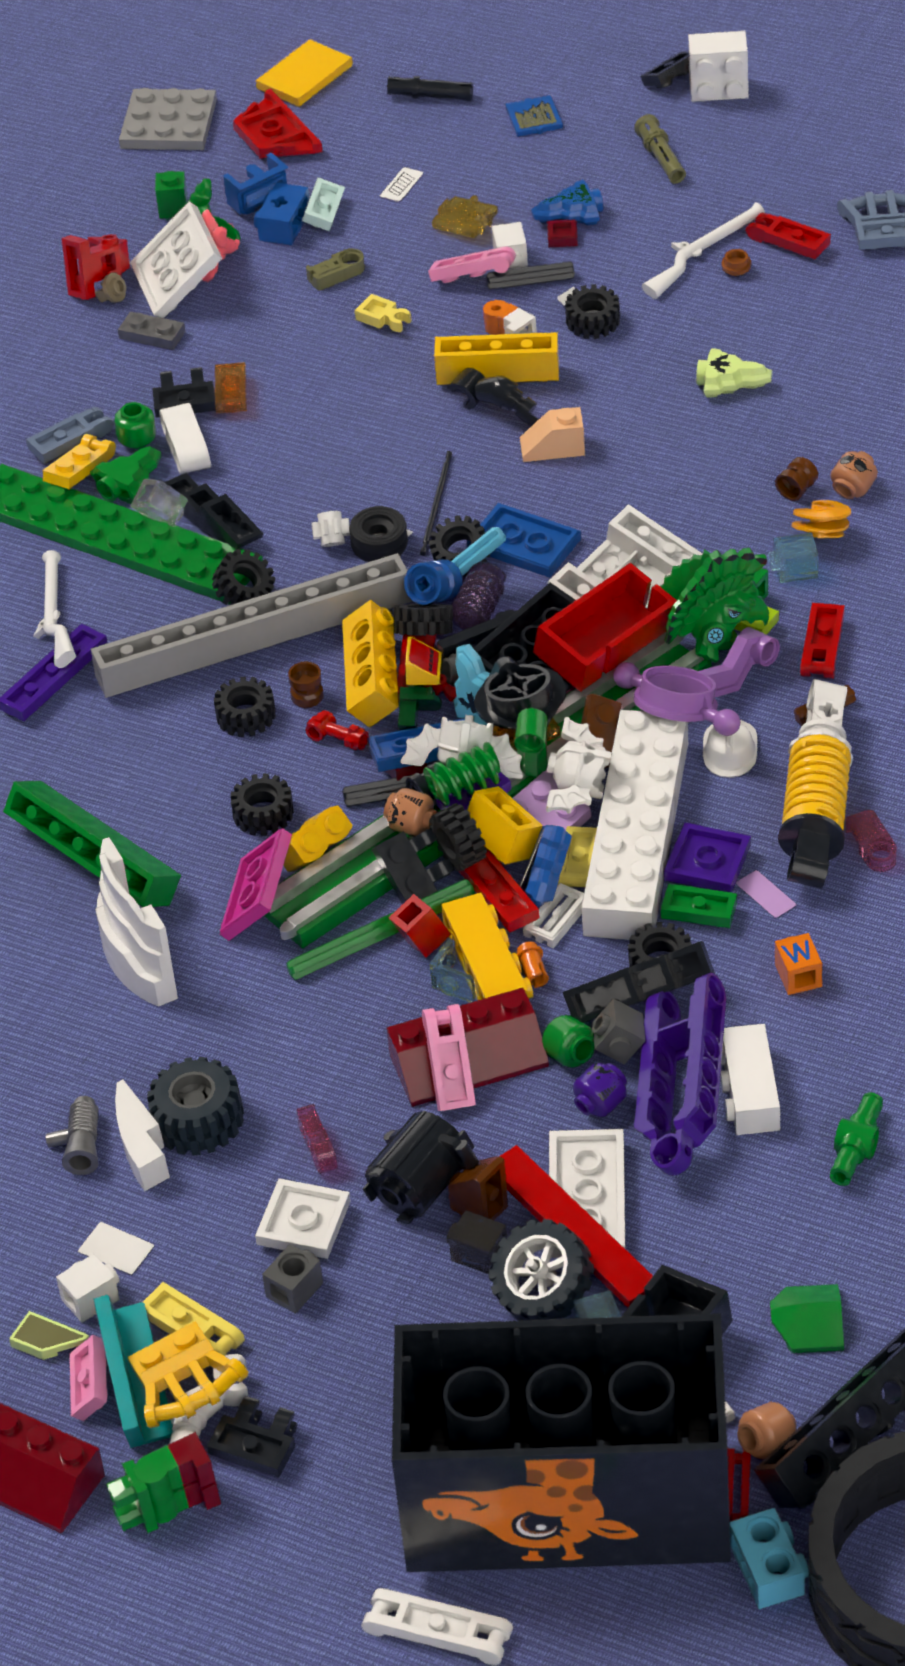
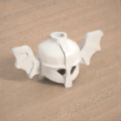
M465 715V720L456 722L447 721L446 717H442L440 729L433 728L426 723L419 736L407 739V750L400 761L402 764L422 766L432 749L438 747L437 758L446 766L447 758L454 757L458 761V755L464 751L470 755L472 747L475 746L483 750V744L487 741L492 745L497 755L500 771L508 778H523L520 768L522 756L517 754L511 747L509 735L493 736V723H488L487 726L478 724L473 721L474 716Z
M565 717L561 737L568 742L557 753L550 752L547 772L553 773L558 789L549 791L546 812L563 810L570 814L577 805L586 804L589 806L591 805L592 798L602 799L604 791L602 780L606 776L604 768L609 765L612 752L606 751L603 747V738H596L591 734L589 724H578L570 720L569 717Z

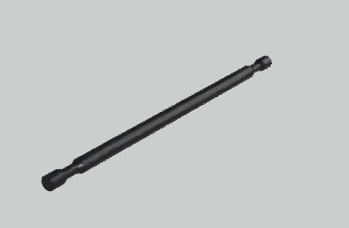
M451 451L446 453V461L443 464L423 539V546L420 550L421 556H425L427 552V545L429 544L450 466L449 462L453 454Z

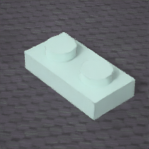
M318 177L302 221L314 227L330 231L345 187Z

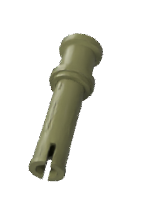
M652 114L641 116L636 121L634 130L639 137L643 138L645 149L655 155L671 183L675 184L683 181L686 177V171L668 145V135L663 129H660L659 120ZM645 123H647L650 127L649 131L647 130Z

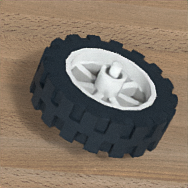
M543 1219V1222L530 1220L522 1228L519 1225L510 1231L512 1234L507 1239L503 1237L499 1242L498 1246L500 1248L497 1253H493L490 1261L493 1264V1269L489 1270V1280L494 1285L491 1286L494 1296L499 1299L498 1302L520 1320H547L568 1317L572 1314L571 1309L576 1305L579 1307L585 1300L583 1295L585 1291L590 1290L592 1285L590 1274L594 1273V1266L589 1261V1258L592 1257L589 1249L568 1227L562 1223L556 1224L550 1219ZM554 1248H557L563 1256L550 1262ZM544 1249L541 1259L533 1254ZM563 1267L562 1275L558 1277L555 1270ZM519 1276H530L520 1288ZM538 1283L539 1295L527 1296ZM556 1283V1285L553 1286V1287L547 1292V1287H550V1286H552V1285H554V1284Z

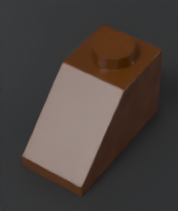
M500 1156L479 1160L476 1167L456 1173L448 1185L450 1209L484 1230L508 1207L505 1162Z

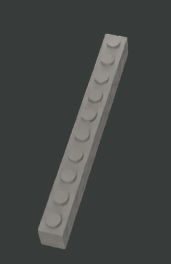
M397 553L91 648L96 679L105 698L340 625L344 618L369 600L386 609L394 608L395 605L410 603L412 600L404 588V578L408 570Z

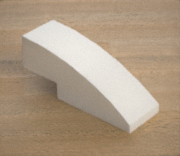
M121 1080L117 1082L116 1118L129 1165L143 1190L146 1191L170 1178L165 1155L161 1151L164 1148V1143L157 1121L126 1082Z

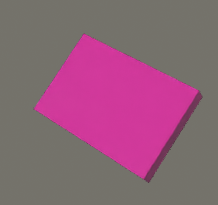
M283 828L279 829L240 860L220 928V935L228 941L271 910L292 836L291 833Z

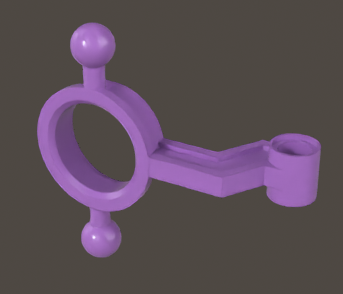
M747 627L737 636L722 665L701 671L678 666H655L646 669L640 675L636 665L630 662H623L615 668L613 678L615 683L621 688L637 687L634 692V703L641 710L651 715L683 722L707 720L713 723L715 730L720 735L731 736L740 728V717L731 709L717 711L718 703L715 697L739 691L752 665L770 666L779 654L780 643L769 635Z

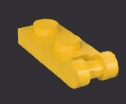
M85 434L80 444L43 470V481L66 489L72 488L90 475V471L101 462L109 461L114 456L116 451L115 442L106 439L99 441L96 436Z

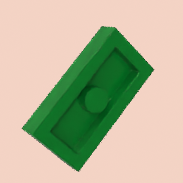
M668 884L661 906V918L730 928L737 906V893Z

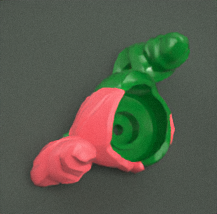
M204 178L201 183L196 185L195 192L191 194L188 202L198 207L222 256L221 260H224L227 254H232L238 249L241 238L238 230L232 224L211 214L210 205L208 204L212 196L211 180ZM218 264L202 281L209 282L218 272Z

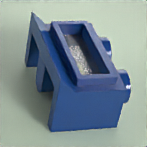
M272 152L266 154L268 171L264 172L257 165L250 164L246 167L247 177L250 179L241 184L229 173L223 175L226 203L238 214L253 213L257 206L264 204L265 195L270 193L275 182L287 184L286 170L289 167Z

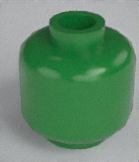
M130 402L123 405L115 414L116 436L119 443L123 446L140 449L155 439L156 426L152 410L146 405Z
M561 1015L553 1019L543 1033L542 1043L547 1056L566 1067L576 1068L583 1065L594 1054L595 1046L592 1028L570 1015Z

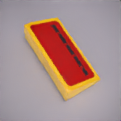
M408 637L405 661L406 684H440L442 653L413 637Z

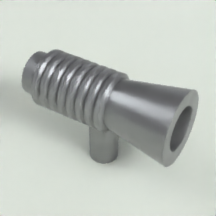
M88 1096L77 1097L74 1103L71 1104L68 1129L46 1133V1143L49 1148L67 1144L62 1158V1166L66 1171L76 1175L90 1174L97 1169L99 1164L95 1145L99 1109L94 1099Z

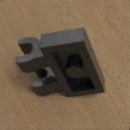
M202 367L190 368L192 383L174 385L172 371L160 372L161 387L152 388L156 418L160 417L159 410L185 403H190L194 413L216 411L213 381L204 382Z
M432 828L410 840L403 831L371 849L402 905L413 894L422 899L437 892L433 883L455 871L449 858L428 870L424 868L417 853L438 840Z
M245 1396L234 1418L226 1415L222 1416L207 1444L208 1454L279 1478L296 1446L294 1437H292L297 1428V1422L292 1421L295 1412L280 1407L270 1429L257 1426L262 1416V1411L257 1410L260 1401Z

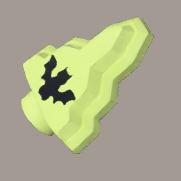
M711 348L708 359L698 360L697 385H704V395H706V398L734 393L740 388L755 389L762 387L766 383H770L772 379V370L757 362L743 361L736 355L727 354L720 349Z

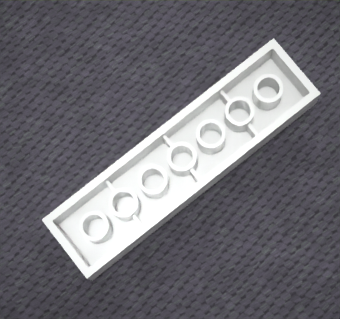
M620 710L582 903L583 936L629 940L631 935L635 936V931L638 928L645 931L646 924L650 923L652 928L656 927L664 883V869L668 861L688 748V722L660 718L645 711Z

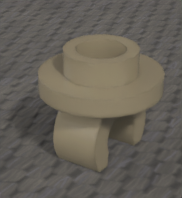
M110 273L100 283L103 288L95 290V296L99 302L109 300L112 303H118L125 298L126 284L118 274Z

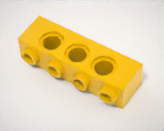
M369 600L342 620L347 712L369 728L399 707L394 618L388 609L381 608L372 600Z

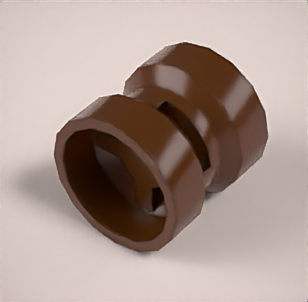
M796 457L789 463L787 469L783 470L776 477L775 486L783 497L796 501L805 494L807 488L817 481L818 470L809 459Z
M308 661L294 664L288 671L292 702L302 708H311L318 705L324 698L323 686L321 684V669L317 664Z

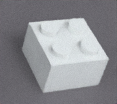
M745 31L688 34L691 101L748 98V50Z

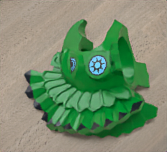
M742 548L738 553L734 549H729L723 555L718 550L709 553L704 549L702 555L693 554L690 559H683L680 565L673 566L671 574L666 575L664 583L660 585L662 589L677 600L668 615L664 641L670 644L678 635L679 637H684L691 633L696 639L695 654L703 657L706 661L717 663L719 661L718 650H730L738 635L734 628L738 623L746 620L752 624L754 621L762 620L765 626L769 620V610L762 597L759 596L758 586L753 580V574L767 564L766 555H754L750 548Z

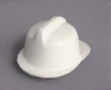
M740 720L739 730L731 736L720 735L715 730L713 724L706 729L703 737V759L705 766L710 772L719 777L733 778L742 776L752 769L757 759V733L751 724Z

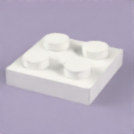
M278 1179L255 1235L257 1245L285 1250L291 1244L302 1251L308 1250L312 1252L316 1257L328 1259L351 1202L350 1193Z

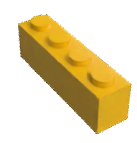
M557 332L435 337L434 359L437 385H450L466 368L476 369L485 378L504 376L515 383L559 380Z
M481 892L443 903V924L451 933L448 938L477 1000L522 987L528 999L533 998V990L528 977L522 978L520 974L522 970L517 954L510 953L509 951L510 943L504 928L499 929L497 926L498 917L493 904L487 905Z

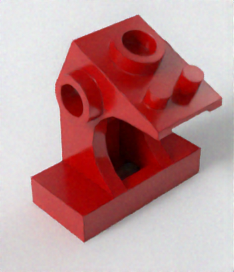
M114 234L88 237V240L73 235L61 238L67 289L70 296L84 300L96 297L95 282L103 280L110 273H116L122 277V273L130 268L127 239H118V236Z

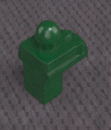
M408 684V687H400L399 731L417 727L418 710L438 711L441 709L442 700L436 696L435 692H432V687Z

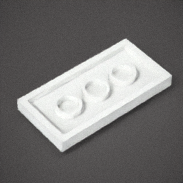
M623 1129L549 1131V1176L625 1248ZM554 1248L551 1258L562 1257L561 1251Z

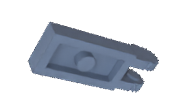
M94 406L27 438V448L45 464L80 444L85 434L99 438L104 437L111 432L114 422L110 417L103 416V411Z

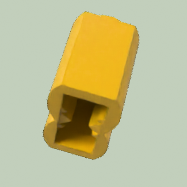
M339 806L329 807L309 818L298 831L292 833L283 865L287 872L296 871L317 860L325 853L328 847L341 841L349 834L353 824Z

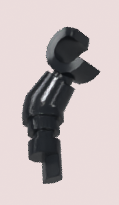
M466 368L447 387L451 392H454L456 389L461 390L469 397L470 400L466 403L468 410L473 409L481 401L495 404L500 408L505 407L509 411L514 409L516 411L515 415L530 427L539 420V418L532 414L537 403L530 397L525 399L523 397L524 393L518 389V384L507 377L495 376L485 378L476 369Z

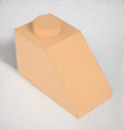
M581 408L549 410L520 436L523 462L585 456Z

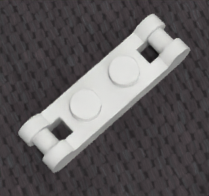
M383 1588L375 1590L371 1599L373 1608L371 1612L365 1614L361 1625L365 1632L373 1636L386 1634L478 1657L482 1662L489 1665L500 1664L504 1654L502 1645L504 1641L509 1640L513 1630V1625L501 1617ZM392 1611H397L395 1617L389 1616L387 1614ZM478 1632L488 1634V1639L477 1638Z

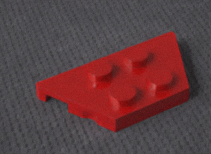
M271 88L264 92V99L259 104L253 102L247 107L245 112L240 113L233 120V127L236 133L259 158H267L266 154L271 152L276 157L323 152L322 142Z

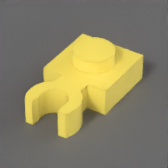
M371 294L355 309V319L379 329L386 324L389 325L391 330L402 332V321L410 324L411 312L403 308L397 309L395 302Z

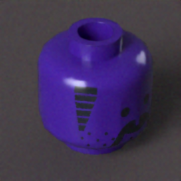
M610 1063L592 1064L573 1084V1093L576 1097L574 1104L579 1111L587 1116L590 1114L597 1117L608 1116L627 1095V1080L624 1074Z

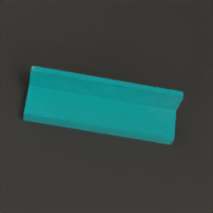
M108 1294L93 1298L122 1428L130 1448L171 1437L173 1432L171 1420L160 1422L158 1427H148L144 1415L146 1390L127 1358L154 1343L145 1304L140 1302L114 1310ZM165 1390L159 1393L160 1406L168 1404Z

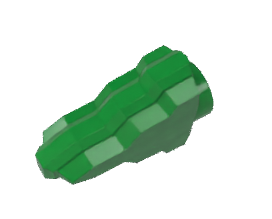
M148 446L139 449L131 456H119L109 463L101 462L90 471V475L96 482L99 494L108 502H114L117 498L128 504L135 502L145 492L144 486L150 481L149 474L158 466L162 457L161 451Z

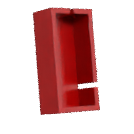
M629 563L539 625L533 653L577 690L582 692L599 680L603 672L607 674L665 633L668 615L677 600L656 584L652 587L648 608H646L652 580L632 563Z

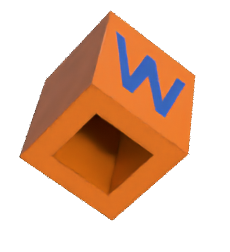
M809 933L775 941V966L788 995L822 987V961Z

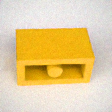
M499 786L474 791L467 810L470 813V818L475 819L477 829L480 828L482 832L480 836L485 840L486 844L484 846L495 855L497 860L505 865L530 859L543 825Z

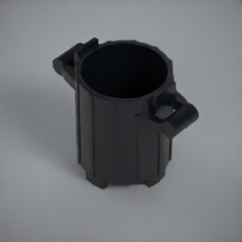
M426 1111L415 1112L401 1129L391 1130L384 1135L383 1138L387 1145L367 1167L368 1169L365 1173L367 1184L362 1189L370 1202H373L378 1197L387 1207L400 1214L396 1219L398 1222L410 1224L414 1218L422 1217L449 1185L450 1180L456 1173L461 1170L472 1169L478 1165L479 1160L473 1152L475 1146L465 1130L458 1132L454 1126L433 1113Z

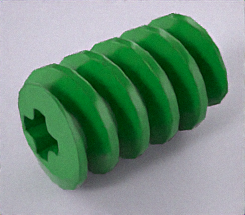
M486 741L483 744V750L478 746L472 747L470 755L463 751L458 755V761L454 757H449L446 760V767L442 763L437 762L433 766V771L429 768H424L423 772L427 785L434 797L440 799L445 806H448L449 794L451 793L460 801L462 800L461 789L463 788L472 796L474 793L473 784L475 783L481 789H487L486 778H490L495 785L499 784L498 773H500V764L492 745Z

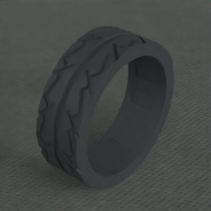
M905 1431L894 1433L895 1437L885 1436L859 1448L838 1465L841 1469L833 1471L819 1490L810 1515L814 1519L809 1523V1601L819 1630L834 1653L849 1666H905V1625L880 1614L864 1602L845 1580L837 1563V1558L844 1542L859 1524L875 1512L905 1500Z

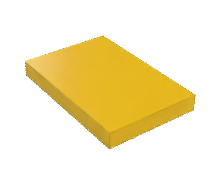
M309 39L256 80V88L264 92L271 88L280 99L300 107L353 66L352 57Z

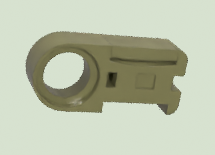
M349 248L331 255V259L310 267L307 265V280L316 290L321 291L355 277L365 270L364 254L359 249ZM348 261H357V263L345 264Z

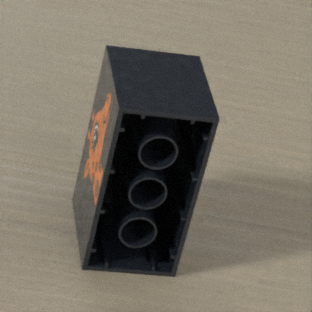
M721 1314L394 1325L392 1466L406 1571L437 1572L731 1562L728 1446Z

